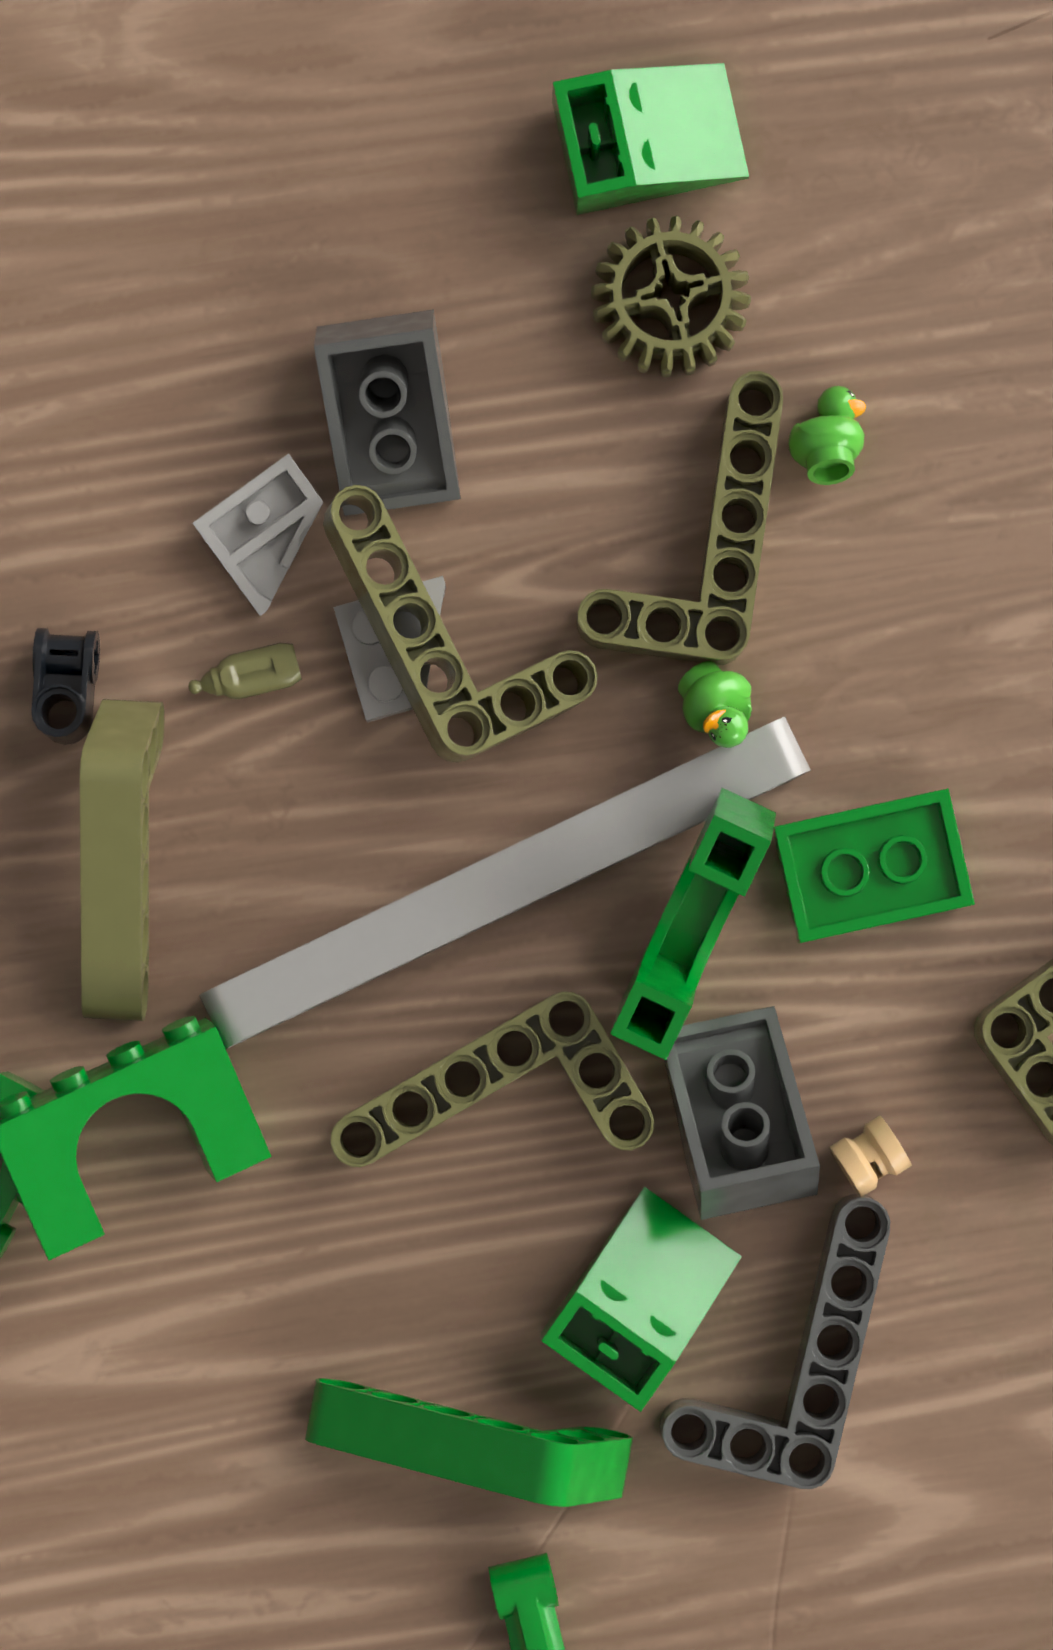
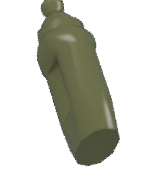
M276 643L225 657L216 667L210 668L200 681L191 680L188 688L192 694H198L203 690L209 694L217 695V697L224 695L232 699H244L291 687L302 680L293 644Z

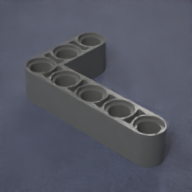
M851 1194L843 1197L835 1204L831 1213L783 1419L770 1418L693 1398L675 1400L664 1409L660 1418L662 1438L666 1448L673 1456L685 1461L799 1489H814L822 1486L830 1479L836 1463L890 1234L889 1215L887 1210L878 1201L866 1195L861 1197L858 1194ZM860 1206L869 1207L875 1215L873 1231L863 1238L850 1237L845 1228V1220L848 1213ZM846 1265L855 1266L860 1270L862 1276L859 1289L853 1295L847 1297L834 1294L831 1287V1279L834 1272ZM829 1325H841L846 1328L848 1333V1342L845 1348L840 1353L834 1355H826L820 1352L817 1346V1338L820 1332ZM816 1384H826L831 1386L834 1391V1401L831 1407L821 1413H811L803 1406V1397L806 1391ZM686 1414L698 1416L704 1422V1431L701 1437L692 1443H681L671 1435L674 1421ZM743 1429H753L762 1435L760 1450L748 1458L734 1455L730 1450V1442L733 1436ZM803 1443H811L818 1446L820 1449V1459L812 1470L799 1472L790 1467L789 1456L796 1446Z

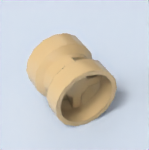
M881 1116L865 1124L863 1133L856 1138L849 1139L844 1137L829 1147L844 1175L856 1193L861 1197L876 1189L880 1178L887 1174L898 1175L912 1166L898 1139Z

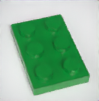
M949 788L779 825L773 829L798 943L975 905Z

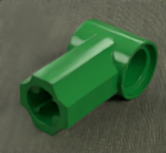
M543 1553L489 1566V1577L500 1620L505 1619L510 1649L565 1650L555 1608L559 1606L548 1554Z

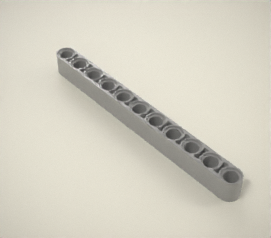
M782 717L748 733L743 742L732 748L718 747L230 979L200 994V999L211 1022L216 1026L225 1049L230 1048L705 822L721 788L751 800L811 771L786 717Z

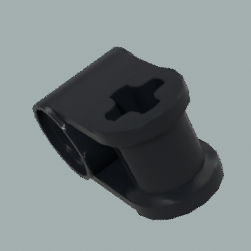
M37 628L35 632L32 658L34 677L31 707L32 720L36 727L55 743L63 745L74 744L82 740L90 731L93 722L95 684L98 678L100 663V638L98 631H87L85 636L54 635L49 633L48 628ZM65 700L74 702L77 714L72 724L63 729L51 728L48 715L53 705Z

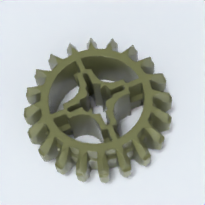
M677 215L672 216L670 219L669 232H661L656 218L648 219L646 223L648 237L644 239L634 227L627 228L624 236L630 249L628 250L619 243L611 242L607 247V254L616 264L599 262L595 271L598 277L608 283H599L591 288L592 299L607 303L593 310L594 321L598 323L614 322L602 333L604 343H613L623 337L625 341L621 344L617 357L621 361H625L630 358L635 350L640 352L638 371L646 373L649 369L652 358L662 360L660 368L662 377L671 376L674 360L681 361L682 370L685 375L694 374L696 369L694 355L696 354L699 355L709 367L713 366L717 361V355L712 343L726 351H730L733 348L735 340L726 329L743 331L747 321L741 314L733 310L749 308L751 303L750 295L745 292L735 291V289L741 288L748 283V272L742 270L728 272L739 261V252L734 249L719 255L717 252L723 244L724 235L716 232L707 242L703 241L700 238L704 223L700 220H696L693 223L690 234L680 232L682 222L681 218ZM669 254L682 255L696 261L706 269L711 277L706 278L704 273L688 275L681 272L676 267L673 256ZM651 257L654 281L649 286L636 290L634 297L622 299V287L630 272L638 264ZM664 276L674 294L684 293L685 295L680 298L677 318L674 308L670 307L667 299L657 300L656 298H661ZM718 294L719 311L715 318L704 330L691 337L688 328V311L694 306L705 303L706 297ZM637 315L638 320L644 318L659 320L665 325L669 338L673 340L658 339L645 333L634 324L630 317Z

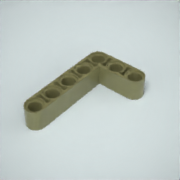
M750 371L741 375L734 382L726 403L698 602L612 589L595 590L581 601L577 612V630L581 638L589 645L600 649L696 663L712 661L717 665L731 663L743 652L747 646L751 631L783 406L782 388L772 375L762 371ZM747 390L760 391L767 396L770 402V410L761 416L747 414L739 404V396ZM747 447L753 449L761 458L762 468L754 474H742L733 468L730 454L738 448ZM733 505L745 507L750 511L754 525L751 530L745 533L732 532L725 527L722 521V512ZM723 563L737 565L745 575V586L736 592L722 590L714 581V569ZM600 604L612 606L620 616L619 627L609 634L595 632L587 622V613L592 607ZM656 613L669 614L676 620L679 633L675 639L669 642L655 641L646 630L647 619ZM715 621L729 623L737 634V643L734 648L727 651L713 649L705 638L706 627Z
M361 485L345 487L337 493L324 514L323 527L325 534L432 748L438 756L446 761L457 763L469 760L574 708L592 695L597 686L598 674L596 667L588 656L579 651L572 650L555 654L477 692L381 498L375 491ZM345 505H355L361 508L367 516V528L358 531L346 527L340 519V508ZM380 558L387 561L393 568L394 582L384 585L373 581L367 573V560ZM405 611L415 615L421 626L420 636L410 639L400 635L394 627V614ZM428 664L436 665L444 671L448 681L445 692H432L423 685L420 677L422 666ZM555 668H566L575 675L578 683L575 695H565L555 687L553 682ZM503 693H515L524 701L526 714L522 721L511 720L502 712L500 701ZM462 718L471 725L474 732V740L471 746L463 747L453 743L447 731L450 719Z
M103 699L83 746L80 762L81 1005L84 1018L144 1021L146 1017L149 989V787L163 747L165 720L163 702Z
M1051 959L985 1007L976 1018L974 1036L979 1047L1048 1142L1053 1145V1084L1047 1093L1040 1096L1034 1095L1026 1084L1028 1070L1038 1062L1046 1063L1053 1072V1044L1048 1039V1036L1053 1033V1013L1047 1011L1039 1000L1041 986L1047 980L1053 978V959ZM1003 1013L1010 1014L1016 1020L1019 1030L1017 1039L1007 1047L998 1046L991 1036L993 1020Z
M562 991L551 995L346 1114L335 1124L331 1132V1147L335 1156L342 1163L352 1167L369 1165L556 1056L603 1137L610 1145L620 1150H634L643 1146L653 1133L654 1118L651 1109L590 1004L584 997L574 992ZM561 1001L576 1003L583 1013L581 1028L575 1034L569 1036L554 1032L549 1023V1013L552 1007ZM520 1031L530 1039L532 1053L523 1064L509 1065L499 1057L497 1043L505 1033ZM592 1053H602L608 1056L613 1065V1075L610 1081L600 1087H591L585 1084L579 1075V1066L582 1060ZM466 1061L478 1069L480 1084L473 1093L458 1095L449 1089L446 1083V1072L453 1063ZM407 1091L422 1095L428 1105V1114L425 1120L416 1125H407L401 1122L396 1117L394 1111L397 1097ZM623 1105H631L638 1108L643 1117V1126L640 1132L628 1139L615 1136L609 1127L612 1112ZM363 1122L373 1129L376 1141L370 1153L355 1155L348 1151L343 1142V1132L348 1124Z

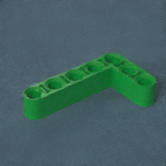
M318 1378L315 1381L305 1440L323 1447L549 1506L569 1507L623 1497L633 1437L619 1431L590 1426L541 1431L357 1383Z

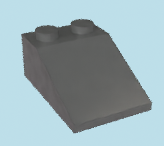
M434 309L317 326L314 350L339 490L341 491L345 487L353 485L366 486L377 493L386 510L461 499ZM355 505L342 506L344 516L364 513L361 508Z
M775 1006L683 1025L667 1060H664L686 1165L701 1220L817 1195L820 1164Z

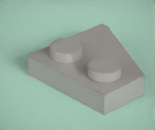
M288 453L192 524L256 612L261 616L268 610L323 501Z
M443 576L422 581L439 616L446 590ZM359 600L333 607L367 723L413 710ZM405 611L394 614V627L400 635L410 639L420 636L421 626L415 615ZM430 664L422 666L420 672L421 681L426 688L428 687Z

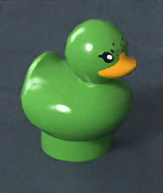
M834 386L826 389L818 399L817 411L820 417L811 418L801 424L796 423L789 435L788 445L792 458L799 465L807 469L809 480L816 484L832 485L850 478L855 472L854 460L864 447L865 434L859 422L854 420V418L859 417L865 412L866 404L861 400H857L854 393L846 387Z
M712 661L695 665L685 673L678 685V692L684 699L682 709L686 722L695 731L708 733L711 741L720 747L732 748L739 745L748 734V720L752 712L750 683L739 673L722 671Z

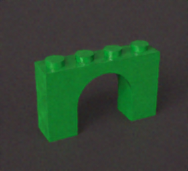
M721 788L626 988L610 1033L611 1035L667 1060L692 1008L699 980L720 932L739 894L745 897L772 841L776 812Z
M187 1016L176 1020L162 1029L164 1037L144 1046L141 1045L140 1041L126 1043L110 1051L106 1055L108 1062L87 1072L84 1066L68 1069L50 1080L52 1087L32 1097H29L26 1091L19 1092L0 1101V1156L41 1248L49 1261L105 1235L78 1173L76 1152L80 1134L89 1118L100 1107L113 1099L129 1094H149L161 1097L177 1106L186 1122L206 1171L216 1182L272 1157L216 1026L206 1017L197 1021L195 1016Z

